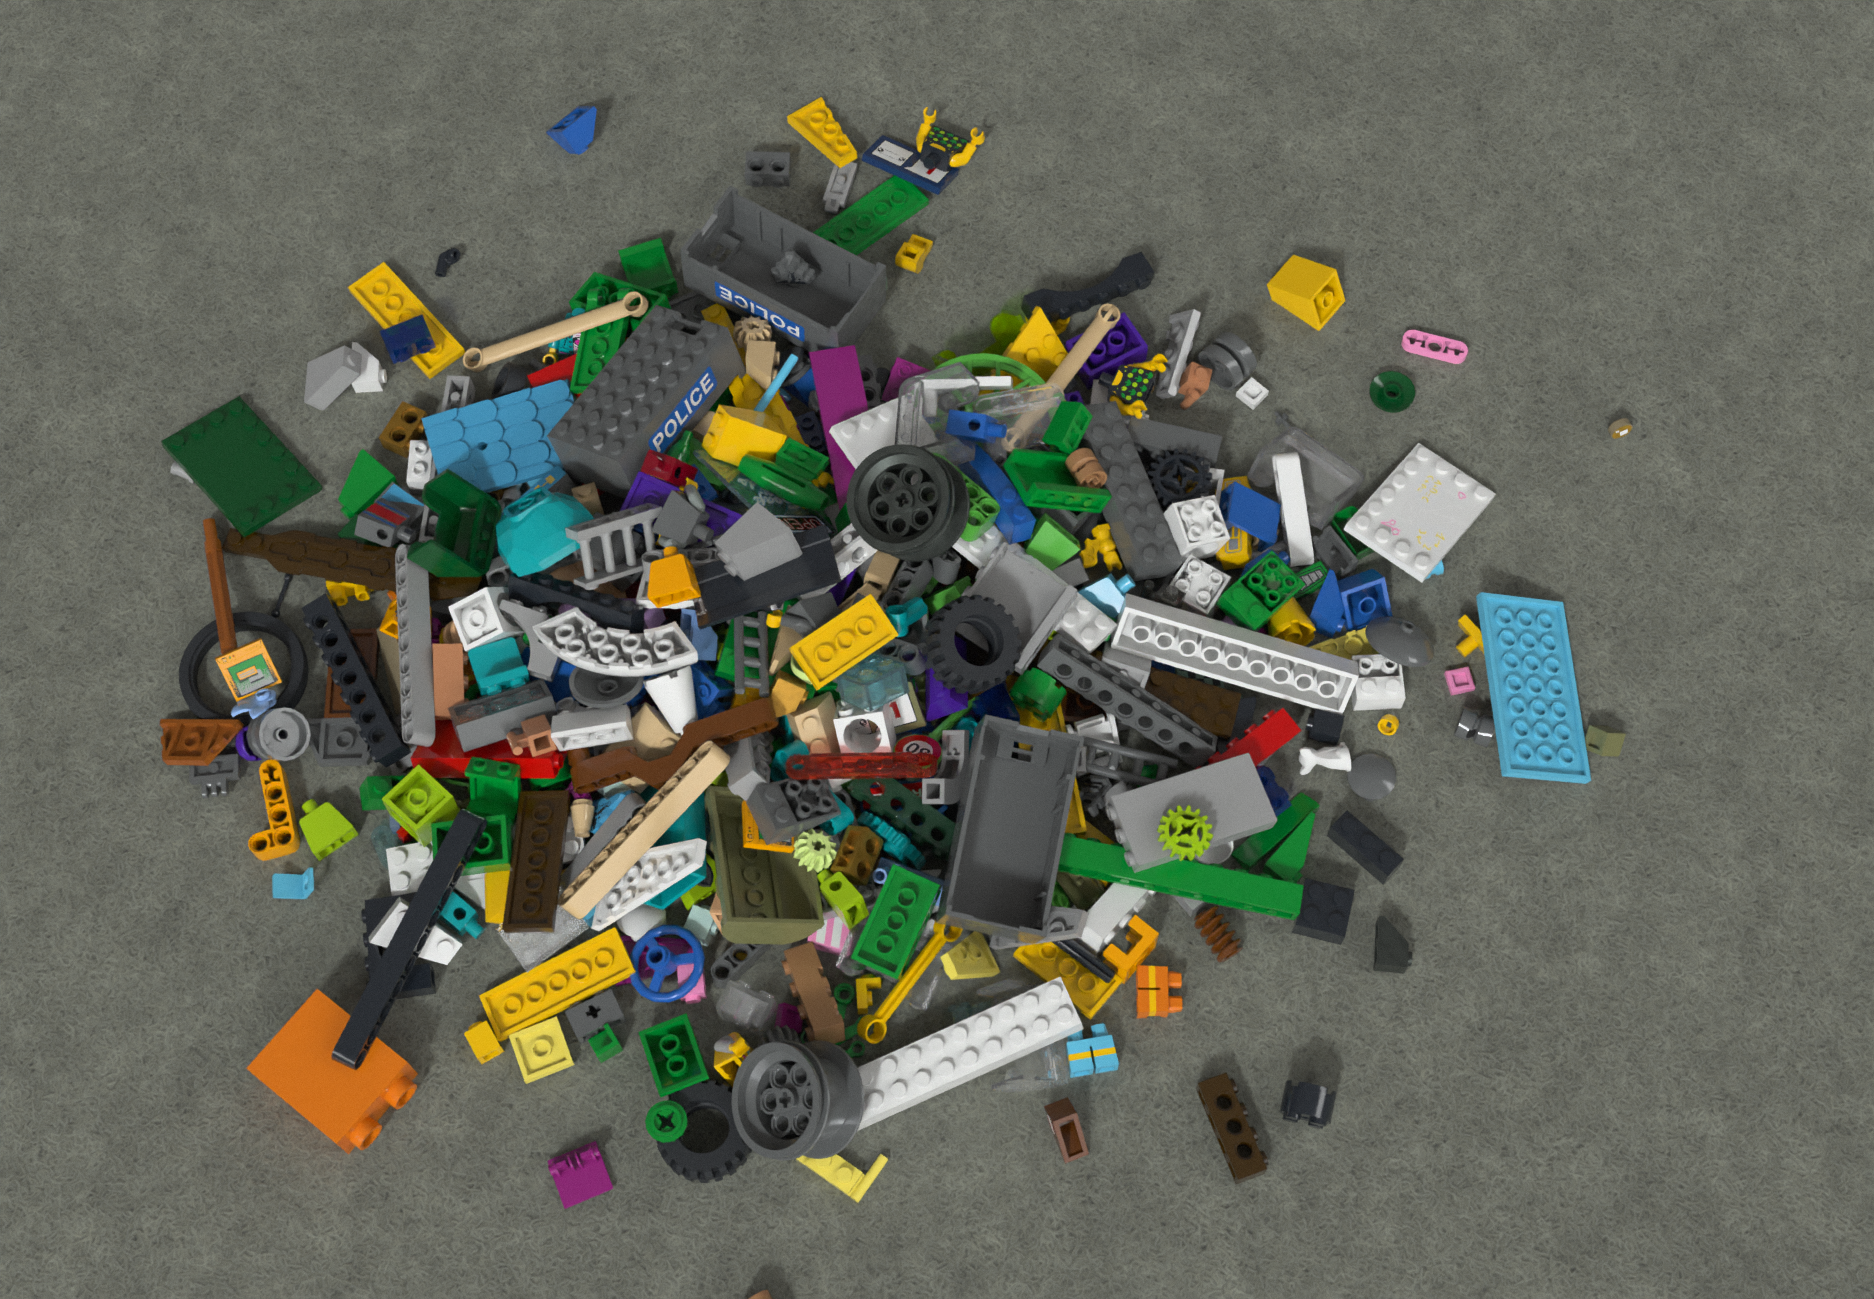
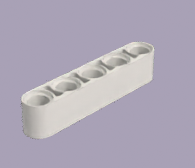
M1297 452L1275 454L1272 457L1278 503L1281 504L1280 517L1284 542L1287 548L1286 553L1290 558L1288 566L1310 565L1314 563V553L1299 455Z

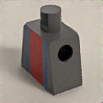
M380 498L358 515L354 535L386 547H392L399 540L411 544L415 540L417 532L409 528L410 514L386 499Z

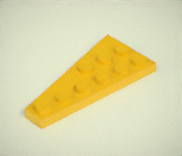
M1036 306L1032 311L1033 315L1029 321L1023 324L1020 334L1013 343L1009 344L1002 356L1009 357L1026 365L1047 382L1068 353L1041 307ZM996 369L991 370L992 374L990 376L996 375ZM1000 371V376L1012 377L1013 388L1023 382L1014 375ZM1030 386L1024 387L1008 401L1002 409V418L1020 404L1019 395L1023 390H1030L1034 393ZM980 390L975 397V401L982 408L986 407L992 401L994 390ZM1000 390L999 399L1010 390Z

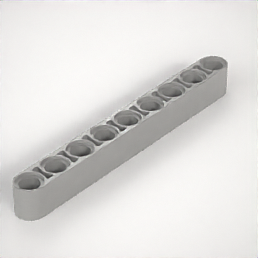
M401 544L395 554L402 738L405 743L429 747L435 739V712L428 571L407 559L410 545Z

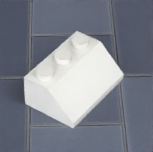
M627 704L601 709L587 707L584 711L576 713L573 711H562L559 715L552 716L551 738L559 751L634 740L631 713Z

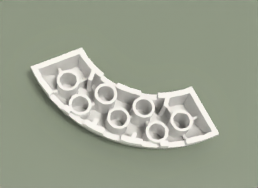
M575 607L532 626L540 641L555 655L577 667L595 673L621 677L649 676L681 669L698 661L696 649L676 622L657 628L645 629L644 633L630 634L629 630L610 627L606 630L598 627L596 622L585 616L578 607Z

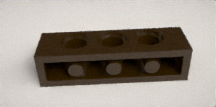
M1223 1073L1199 1082L1196 1091L1235 1184L1237 1185L1265 1174L1267 1171L1266 1166L1269 1165L1265 1152L1263 1150L1260 1151L1257 1146L1258 1136L1255 1128L1248 1125L1246 1120L1248 1112L1244 1103H1239L1236 1093H1238V1089L1234 1079H1229L1227 1073ZM1220 1098L1228 1100L1230 1107L1227 1109L1220 1108L1217 1105V1100ZM1230 1122L1237 1123L1240 1127V1132H1230L1227 1129V1124ZM1240 1146L1247 1147L1250 1151V1156L1241 1157L1237 1152V1148Z

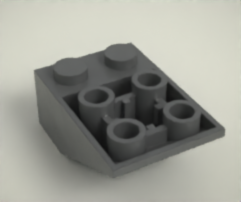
M598 512L593 515L595 519L604 516ZM622 530L612 531L613 534L611 535L615 566L627 562ZM632 530L636 559L642 557V554L647 552L645 538ZM592 537L589 543L593 567L597 571L606 569L601 537ZM579 548L578 550H576V552L581 556V550ZM643 571L609 582L623 593L636 581Z
M821 771L757 786L746 801L766 845L788 840L841 814Z

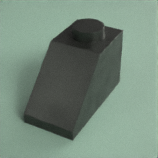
M1379 916L1375 924L1373 971L1404 974L1408 966L1411 967L1412 951H1408L1409 943L1385 916Z

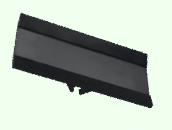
M823 524L794 534L803 553L800 557L745 581L738 575L732 576L725 569V563L722 560L695 568L694 571L701 592V597L693 599L698 628L701 630L760 609L770 612L771 605L776 604L779 609L786 600L842 582L826 525Z

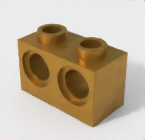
M402 401L379 436L383 448L408 458L410 440H419L422 434H426L421 419L428 417L426 411ZM405 438L403 441L397 442L399 439Z
M848 825L830 870L834 874L840 871L852 885L866 886L884 841L868 827Z

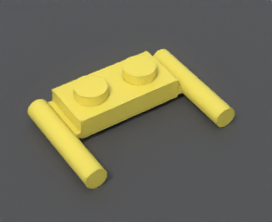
M837 1154L824 1159H813L805 1156L796 1158V1160L857 1203H859L888 1161L885 1156L880 1154L866 1175H864L863 1172Z

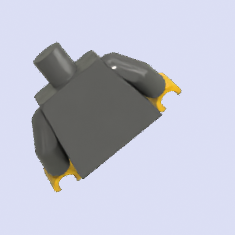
M829 592L797 602L784 615L781 610H774L772 614L769 613L767 615L766 624L772 628H778L781 624L784 627L795 630L804 639L841 614L842 610L837 607L832 593Z

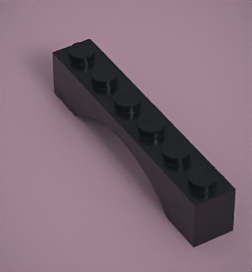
M1141 251L1122 258L1116 270L1103 282L1093 287L1068 292L1043 288L1024 295L1021 309L1029 321L1033 315L1032 311L1036 306L1041 307L1051 324L1059 319H1067L1077 312H1085L1098 304H1106L1119 296L1125 297L1130 292L1147 288L1151 284L1154 270Z
M535 572L520 577L515 573L509 575V600L520 601L526 608L543 602H561L578 607L595 619L606 630L610 627L629 630L630 634L644 633L645 607L637 605L633 601L618 599L612 594H603L594 591V589L586 590L584 587L575 585L572 581H563L554 578L550 574Z

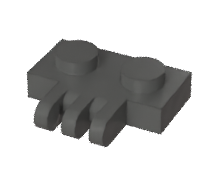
M239 754L216 756L208 766L189 765V782L192 785L201 784L203 798H209L210 788L212 797H218L219 787H221L222 796H228L229 781L241 780V757Z

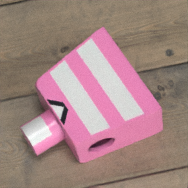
M839 917L824 920L825 924L822 929H818L815 933L808 936V943L813 941L815 949L848 958L852 929L849 930Z

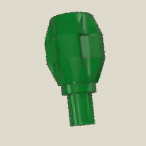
M685 430L681 440H678L669 449L667 455L688 464L690 459L689 443L693 433Z

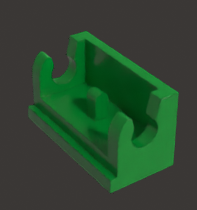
M1061 401L1042 441L1045 444L1054 445L1053 451L1070 455L1076 451L1093 416L1081 402Z

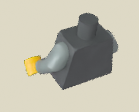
M686 478V486L679 487L683 492L671 491L651 530L659 534L658 541H655L657 546L664 548L673 546L682 549L687 544L695 545L698 539L707 543L713 537L714 530L706 526L710 515L705 511V504L697 490L698 483Z

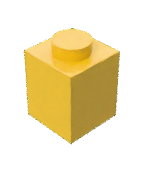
M487 1020L472 1024L468 1031L464 1033L481 1064L504 1052Z

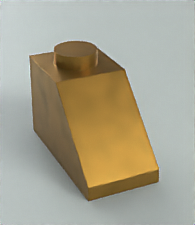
M779 670L769 689V696L765 698L773 700L776 716L780 717L795 712L799 704L803 705L809 691H806L804 680Z

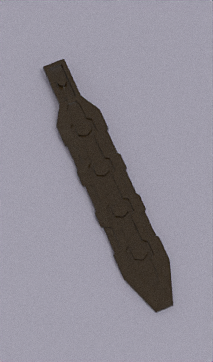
M230 528L222 546V549L228 553L267 560L278 572L298 576L301 574L325 578L326 581L335 583L346 582L367 586L368 589L396 592L395 554L397 548L365 545L343 538L338 540L316 536L315 533L291 530L274 535L253 532L244 538L234 528ZM428 571L429 600L436 601L470 596L479 591L483 578L437 577Z

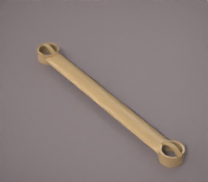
M630 292L623 300L483 349L470 348L464 353L463 364L473 372H481L488 364L629 315L640 317L647 311L648 301L640 293ZM640 297V305L630 306L633 299ZM480 353V361L471 362L472 357Z
M1107 303L1099 308L1095 319L1014 426L1007 430L1005 438L1001 439V446L1005 452L1011 454L1015 448L1022 449L1025 446L1027 438L1109 329L1113 328L1119 321L1120 311L1116 306ZM1102 311H1108L1107 314H1106V315L1104 316V318H1103L1102 315H1101V312H1102ZM1111 315L1114 316V321H1107ZM1010 435L1014 436L1008 443L1006 437ZM1019 439L1021 445L1013 447L1014 443Z

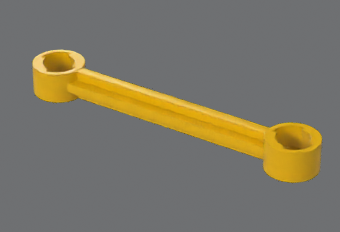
M935 920L933 926L935 934L875 1014L866 1015L859 1021L857 1032L861 1038L869 1043L876 1044L885 1037L887 1020L946 942H953L960 937L962 928L950 926L949 932L944 935L946 925L936 923ZM874 1023V1033L868 1036V1028Z

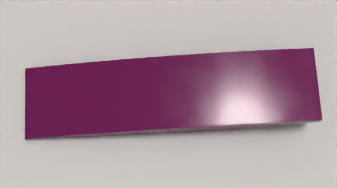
M855 345L809 352L839 512L843 505L847 503L848 486L856 469L829 431L832 426L868 411Z

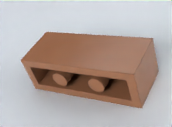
M463 644L432 645L435 720H451L448 708L469 701L468 698H464V689H468V675L463 674V665H467V651H463Z

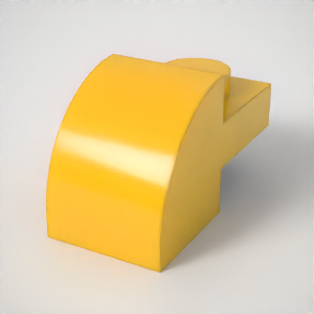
M912 234L909 241L904 242L896 254V266L918 274L923 268L924 260L932 249L933 241Z

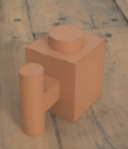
M1191 362L1182 373L1178 393L1185 395L1184 400L1180 403V407L1183 410H1187L1208 390L1212 369Z
M545 714L522 721L523 734L516 735L515 732H509L506 735L515 755H520L523 752L522 748L527 746L532 757L557 750L551 738V727Z

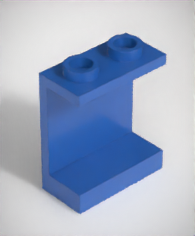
M1233 482L1221 491L1219 508L1227 530L1235 526L1259 538L1257 550L1259 552H1263L1273 546L1278 537L1276 533L1280 521L1281 504L1237 482Z

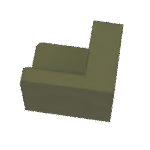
M1589 725L1585 737L1586 750L1600 756L1618 757L1626 733L1609 726Z

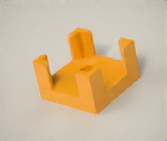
M1134 915L1128 923L1131 929L1125 938L1133 945L1125 954L1114 944H1110L1103 952V956L1106 958L1103 962L1123 979V984L1134 974L1137 965H1141L1155 949L1159 936L1157 931L1137 915Z

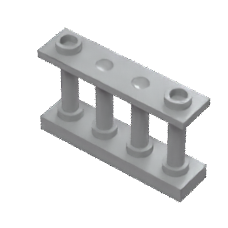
M646 503L566 527V537L576 540L580 544L585 576L573 579L574 584L584 587L586 590L598 588L599 584L643 571L642 558L636 559L632 528L635 524H643L647 551L656 550L654 532L651 531L653 528L652 522H654L655 518H658L662 507ZM622 530L627 562L615 566L611 535L613 534L612 531ZM600 536L606 569L594 572L589 542L592 537Z

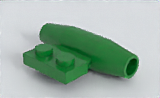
M788 438L776 453L775 462L750 454H745L741 459L738 470L770 493L794 505L820 513L828 505L830 496L811 481L817 480L829 464V457Z

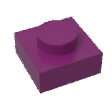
M785 1002L778 1004L775 1027L778 1025L782 1028L784 1025H787L790 1029L794 1028L798 1034H801L803 1020L799 1016L797 1007Z

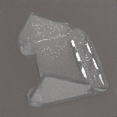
M1046 383L984 394L974 400L972 405L973 413L989 415L997 419L998 423H1003L1007 426L1005 438L996 437L994 444L977 442V445L992 458L999 468L1007 460L1006 451L1045 444L1042 438L1061 401H1066L1061 386L1056 383Z

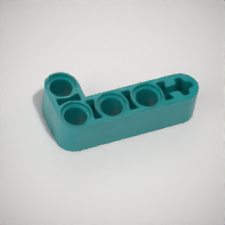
M795 740L776 752L770 768V776L774 782L812 773L806 767L809 750L804 742ZM831 791L841 814L819 824V826L828 835L834 836L846 829L848 825L854 823V815L850 808Z

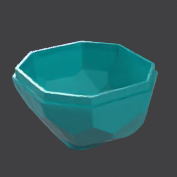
M545 487L536 488L503 509L504 515L496 524L498 552L503 562L518 577L545 570L580 548V544L576 540L566 537L565 528L595 518L575 497L559 492L551 493Z

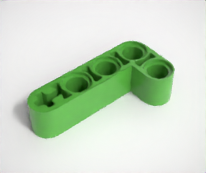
M933 453L934 455H936V456H938V457H941V458L945 459L946 461H948V460H947L944 456H942L941 454H939V453ZM954 466L963 477L970 498L968 521L960 537L965 541L973 542L993 527L999 514L1000 506L994 498Z

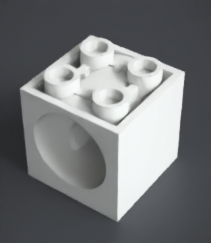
M1215 495L1172 503L1164 512L1165 519L1182 556L1183 563L1189 554L1198 559L1213 557L1230 539Z
M1189 554L1167 588L1164 603L1171 607L1212 619L1219 609L1216 603L1221 595L1228 590L1231 577Z
M485 587L448 607L465 651L509 637L515 639L525 634L524 630L515 621L502 615L499 610L502 599L509 601V587Z
M871 692L863 697L847 696L838 701L833 721L843 764L848 765L893 757L896 734L887 694ZM855 719H869L877 724L880 730L874 734H861L855 731L850 723Z

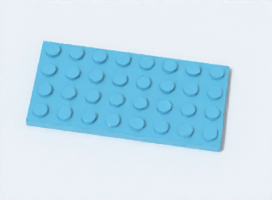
M1479 593L1476 599L1502 776L1582 784L1590 782V768L1563 602Z

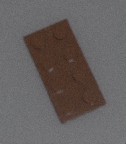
M377 628L350 629L377 683L379 658ZM328 667L324 718L351 717L349 712L352 710L341 698L340 693L343 691L333 681L331 677L333 671L331 667Z

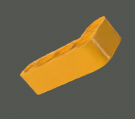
M271 759L264 761L259 768L270 829L252 835L248 841V847L251 852L262 861L292 854L300 846V837L287 774L278 761ZM273 774H274V778H275L276 781H273L272 778H271V776H273ZM282 792L278 799H273L276 793ZM287 814L283 821H277L281 815ZM291 836V840L288 843L282 844L284 838ZM267 843L263 850L258 851V847L261 844Z

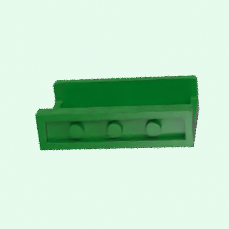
M1015 448L1004 463L1005 470L1026 506L1101 513L1112 497L1107 489L1078 487L1065 466L1069 454Z

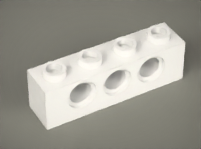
M852 523L831 539L841 580L878 551L860 537ZM836 584L809 592L797 598L801 601L825 594Z

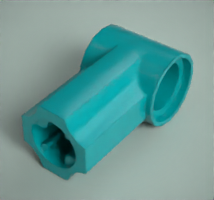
M918 597L910 599L903 605H892L886 608V616L899 634L897 637L907 635L909 631L908 626L921 619L928 612L927 605L923 602L922 598Z

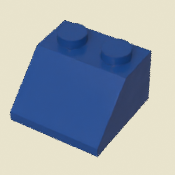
M1370 569L1337 581L1344 606L1341 618L1346 619L1344 625L1348 632L1366 628V625L1374 618L1393 616L1385 577L1375 569Z

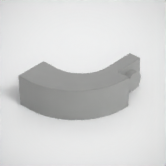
M969 730L942 731L941 767L933 779H922V804H953L961 799L969 759Z

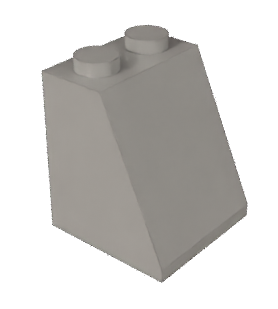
M758 502L715 542L719 550L717 555L725 563V569L732 576L738 575L744 581L796 559L803 554L791 529Z

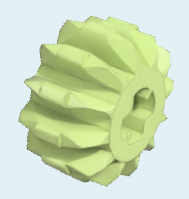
M812 828L807 833L803 832L799 835L798 840L794 843L795 852L793 858L800 859L799 866H807V872L813 868L818 873L822 869L829 868L837 853L834 850L836 843L830 842L831 835L825 837L822 830L816 833Z

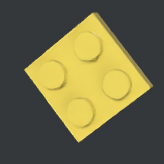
M557 1016L509 1035L526 1084L575 1065Z

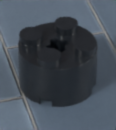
M1292 1080L1285 1082L1279 1111L1283 1114V1120L1292 1123H1298L1300 1119L1308 1121V1126L1317 1129H1323V1126L1325 1127L1326 1124H1331L1337 1092L1332 1091L1328 1094V1088L1299 1081L1298 1086H1291Z

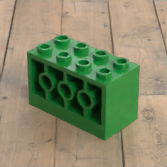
M893 864L851 959L892 978L901 979L905 974L943 886Z

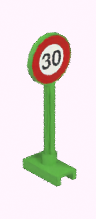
M995 686L969 700L968 708L950 714L929 735L913 734L898 740L893 747V758L896 763L902 768L911 771H926L937 766L942 760V747L938 742L942 738V731L951 730L960 721V718L971 710L984 716L985 714L991 716L994 713Z

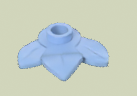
M264 688L238 701L231 711L232 717L249 711L252 719L257 718L276 704V692L272 689Z

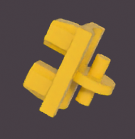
M326 581L329 594L338 606L346 605L348 603L347 597L353 595L360 601L369 600L370 592L374 591L363 585Z

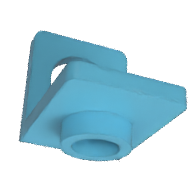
M309 867L303 875L273 874L272 876L273 898L307 899L314 891L313 867Z

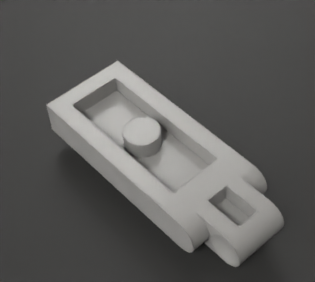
M850 162L842 168L834 164L823 197V203L826 204L825 212L838 214L840 207L845 208L858 169L857 163Z

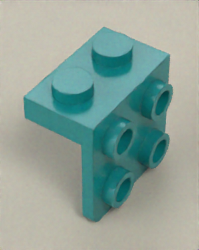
M513 637L479 646L468 651V657L482 696L495 695L510 687L518 688L529 682L527 667L523 664Z

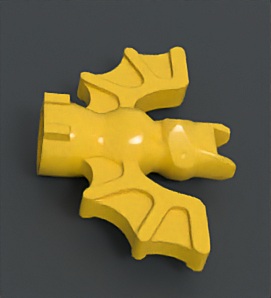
M1109 523L1097 525L1091 530L1095 540L1087 538L1084 541L1085 549L1079 553V556L1082 558L1083 567L1095 566L1097 563V552L1099 551L1104 555L1103 559L1109 572L1112 571V567H1117L1121 570L1122 564L1115 551L1117 546L1111 535Z

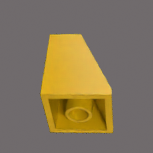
M1292 255L1267 284L1271 299L1318 331L1323 328L1346 301L1336 269L1296 255Z
M719 405L701 446L712 458L739 466L745 454L775 462L776 453L784 444L787 435L765 412Z

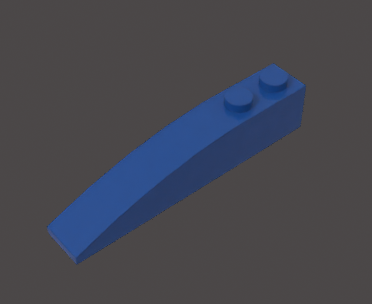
M955 437L944 440V445L961 471L999 504L1000 511L995 523L1009 545L1031 539L1036 519L1024 504L1013 484L992 458L975 442L962 441Z

